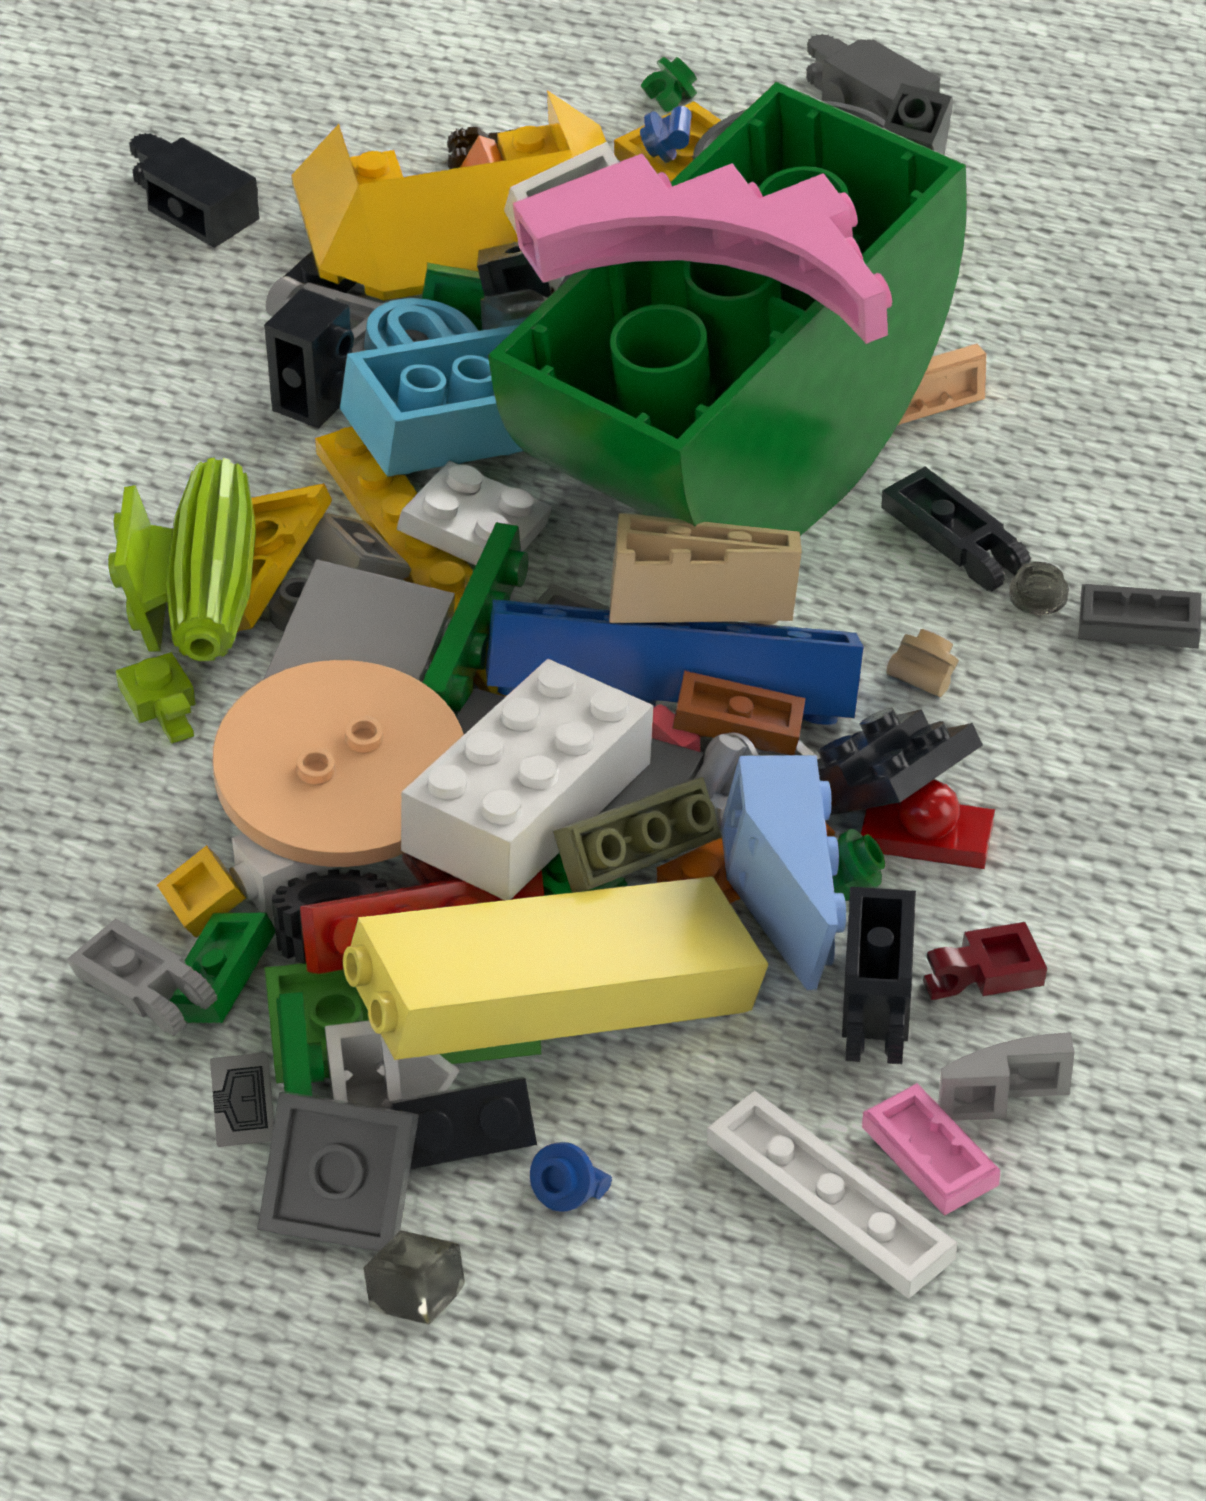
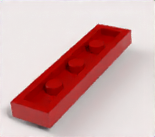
M542 870L511 900L544 896ZM457 878L300 906L307 972L322 974L344 969V952L347 947L351 946L358 917L505 900Z

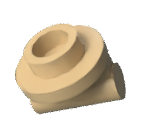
M921 629L917 637L908 634L904 635L898 651L892 655L888 662L886 673L903 682L942 697L949 688L951 675L959 660L950 654L953 647L950 641L933 632Z

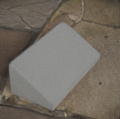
M324 513L303 547V553L313 563L318 559L399 580L409 577L412 569L365 521L330 513Z

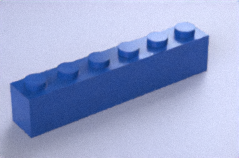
M493 599L486 679L487 686H497L498 692L506 696L543 662L550 659L652 704L654 707L656 706V701L677 703L684 671H689L806 698L802 719L810 723L832 725L838 722V717L855 718L864 649L856 632L746 622L609 623L610 610Z

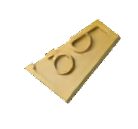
M324 483L252 497L256 535L250 597L237 632L254 627L331 504L332 498Z

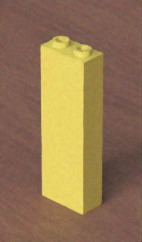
M713 876L358 917L351 946L345 949L343 956L346 980L350 986L356 987L368 1010L372 1029L375 1033L381 1034L394 1060L745 1013L753 1009L768 967L765 957Z

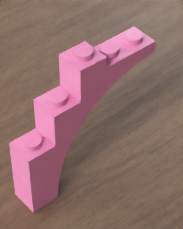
M639 154L512 203L519 248L543 283L586 269L635 261L683 260L727 265L771 277L810 295L839 315L866 344L888 335L887 308L892 306L890 289L880 273L873 274L866 266L860 248L853 239L852 227L857 226L858 219L852 200L845 192L839 194L824 173L763 197L758 186L754 182L747 183L733 164L672 186L664 172L657 174L644 155Z

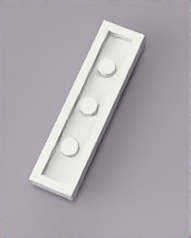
M753 1091L707 1127V1145L906 1298L910 1299L956 1260L957 1242L758 1092Z

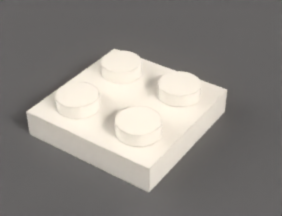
M449 460L401 510L396 530L476 565L496 522L519 526L521 551H524L546 526L552 506L533 498L525 490L510 488L483 476L477 469L471 466L459 465Z

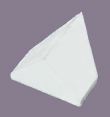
M369 1020L325 1026L330 1089L333 1100L380 1108L390 1107L389 1101L447 1091L460 1071L458 1067L448 1062L440 1054L394 1060L381 1034L374 1032Z

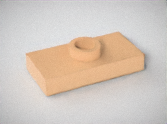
M973 344L933 356L913 399L898 425L985 399L986 352L978 344Z

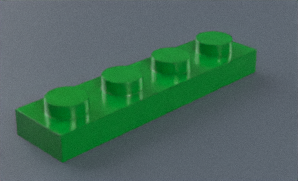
M495 523L422 682L447 703L456 717L473 692V679L477 670L486 669L493 599L510 601L514 588L522 587L526 580L529 557L527 552L521 551L519 526Z

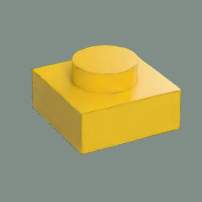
M207 845L157 884V887L182 925L195 938L201 934L213 913H228L246 899L219 857Z

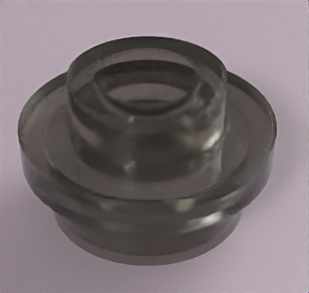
M1031 562L1025 564L1018 570L1010 582L1009 598L1012 604L1019 610L1029 614H1052L1061 610L1068 601L1069 587L1063 573L1059 568L1050 563Z

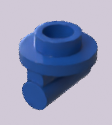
M684 106L675 107L671 114L664 118H661L655 111L644 116L645 127L640 129V136L647 152L652 157L659 156L664 162L668 163L676 159V149H683L688 145L692 117L688 108Z
M556 1142L543 1147L533 1158L530 1167V1183L534 1194L547 1208L559 1212L579 1208L591 1197L600 1200L609 1190L612 1182L611 1175L594 1167L587 1154L581 1148L568 1142Z

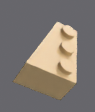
M619 513L611 577L609 623L747 621L750 623L772 625L778 621H793L802 554L800 532L702 522L695 527L680 519Z

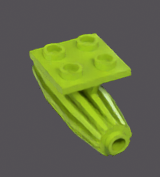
M209 458L205 463L199 462L195 466L194 471L192 470L175 513L172 528L152 525L136 485L124 487L121 512L115 513L113 519L117 540L116 552H110L108 556L111 581L115 588H123L127 598L126 612L130 627L133 631L140 630L148 652H161L167 602L173 644L175 647H179V652L182 655H188L192 660L213 661L218 656H225L229 648H232L250 597L256 522L247 473H243L242 466L238 463H231L230 459L215 460V458Z

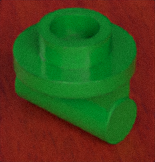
M854 829L841 833L837 840L839 850L838 871L836 876H832L834 893H843L845 901H849L850 887L876 888L881 884V870L885 868V858L878 843L870 835L862 836Z

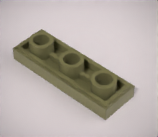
M703 777L685 781L553 831L572 893L592 889L722 838L716 819L715 808L710 800Z

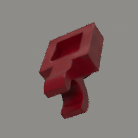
M1026 922L966 931L963 935L962 947H940L927 952L926 958L934 974L924 975L923 982L932 1000L956 996L968 985L975 982L982 996L1044 986L1047 966Z

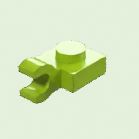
M172 652L147 658L139 663L115 670L118 688L139 724L157 718L171 744L195 736L194 730L185 715L191 713V706L196 705L194 687Z

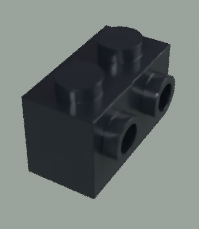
M301 288L264 324L271 405L273 412L319 429L340 408L347 354L353 353L354 334L351 331L349 305Z

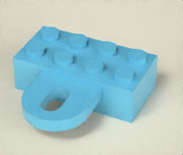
M420 298L393 300L373 310L368 317L366 325L365 351L347 354L340 410L387 477L442 467L449 460L462 464L464 462L511 455L523 451L507 432L498 412L488 361V354L520 324L478 331L470 319L457 309L441 302ZM405 330L420 331L429 340L413 342Z

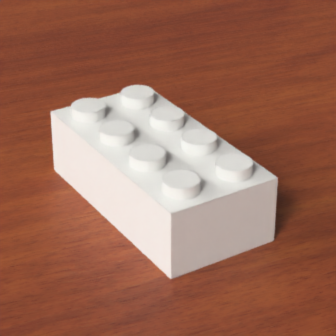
M547 659L401 792V851L503 900H511L559 853L553 833L554 830L599 814L650 764L654 705Z

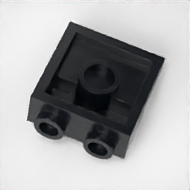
M887 708L868 716L859 723L862 731L838 738L818 750L820 758L817 759L820 781H828L831 788L830 816L903 801L983 746L973 723L946 728L943 721L929 725L922 709L896 715L893 708Z

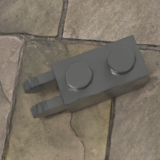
M816 34V36H811V39H808V55L811 58H816V61L807 66L806 79L807 82H810L811 85L814 84L817 89L822 91V101L856 106L886 120L901 83L940 93V77L875 40L859 39L848 45L839 39H834V36H829V34Z

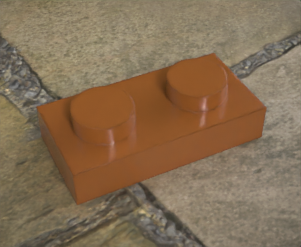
M684 671L672 728L698 734L701 737L712 738L725 733H739L747 737L755 748L759 750L795 755L806 698Z

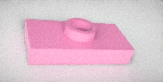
M918 1083L863 1112L862 1128L944 1216L999 1186L1001 1170Z

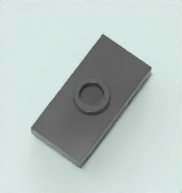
M1082 584L1078 639L1199 649L1202 593Z

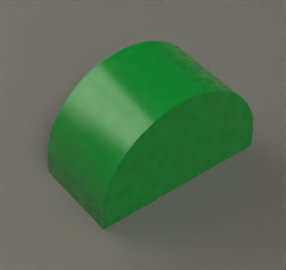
M776 81L671 181V185H678L733 164L747 183L754 182L758 186L764 197L824 173L839 194L845 192L852 200L858 219L857 226L852 227L853 239L860 248L866 266L873 274L880 273L890 289L892 306L887 308V336L866 344L839 315L813 297L765 275L727 265L683 260L635 261L591 268L574 273L488 354L494 396L503 424L513 441L530 456L647 516L680 519L695 527L702 522L797 531L800 532L801 536L839 503L873 464L905 414L932 359L951 306L964 249L967 214L966 164Z

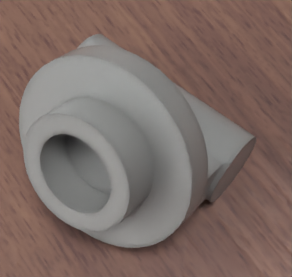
M725 733L716 736L708 744L704 754L703 765L694 779L704 778L710 799L716 793L729 796L739 756H758L755 746L744 735Z

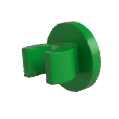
M662 56L657 61L661 71L648 75L641 84V88L650 99L655 98L665 112H671L680 104L682 93L690 100L697 94L692 86L697 77L678 57L671 62Z

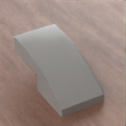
M1071 1032L1015 1039L977 1050L941 1068L938 1105L953 1121L1003 1119L1007 1116L1008 1097L1070 1095L1075 1054Z

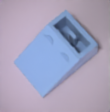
M817 755L739 756L721 821L726 877L802 985L807 990H814L818 987L824 966L832 965L834 962V936L836 933H843L846 925L845 897L843 893H834L832 876H836L838 871V842L835 836H827L825 820H828L831 814L830 784L828 781H820Z

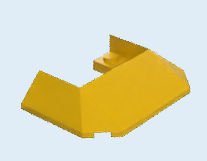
M547 90L549 125L537 127L523 126L513 131L497 133L498 150L503 161L403 177L394 150L383 152L368 151L359 156L350 157L340 125L338 124L291 175L293 189L320 278L337 284L344 278L364 285L365 294L385 301L421 295L427 263L478 271L479 250L518 242L517 233L504 212L510 187L607 142L601 126Z

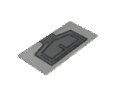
M268 1053L211 1058L210 1066L217 1146L227 1147L271 1142L274 1114Z

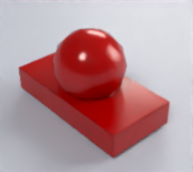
M933 779L899 803L868 808L861 835H870L878 843L884 855L985 869L994 826L995 809L959 804L957 794L946 783Z

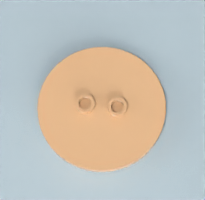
M329 660L302 664L285 669L257 683L246 691L228 710L219 726L213 746L215 789L224 811L236 827L253 842L270 852L297 862L317 866L351 867L377 863L404 854L401 851V792L455 744L464 733L454 712L435 691L401 671L379 664L353 660Z

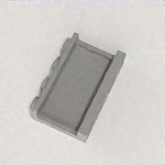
M316 559L263 680L285 669L302 664L329 660H353L393 668L423 682L454 614L455 593Z

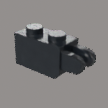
M139 133V135L130 139L131 156L138 158L140 161L132 169L133 179L137 185H141L146 190L148 211L213 248H216L260 219L256 177L248 172L239 169L183 137L170 143L161 137H157V135H152V133Z
M850 887L842 1038H846L845 1061L860 1062L861 1055L864 1053L865 1039L885 1040L884 1053L887 1056V1064L903 1063L904 1041H908L916 890Z

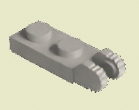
M116 918L67 958V962L76 977L144 1018L148 1015L160 1029L173 1036L187 1026L180 1010L169 1001L177 989L190 1002L204 1009H207L217 1000V995L211 985L201 974L187 966L181 956Z

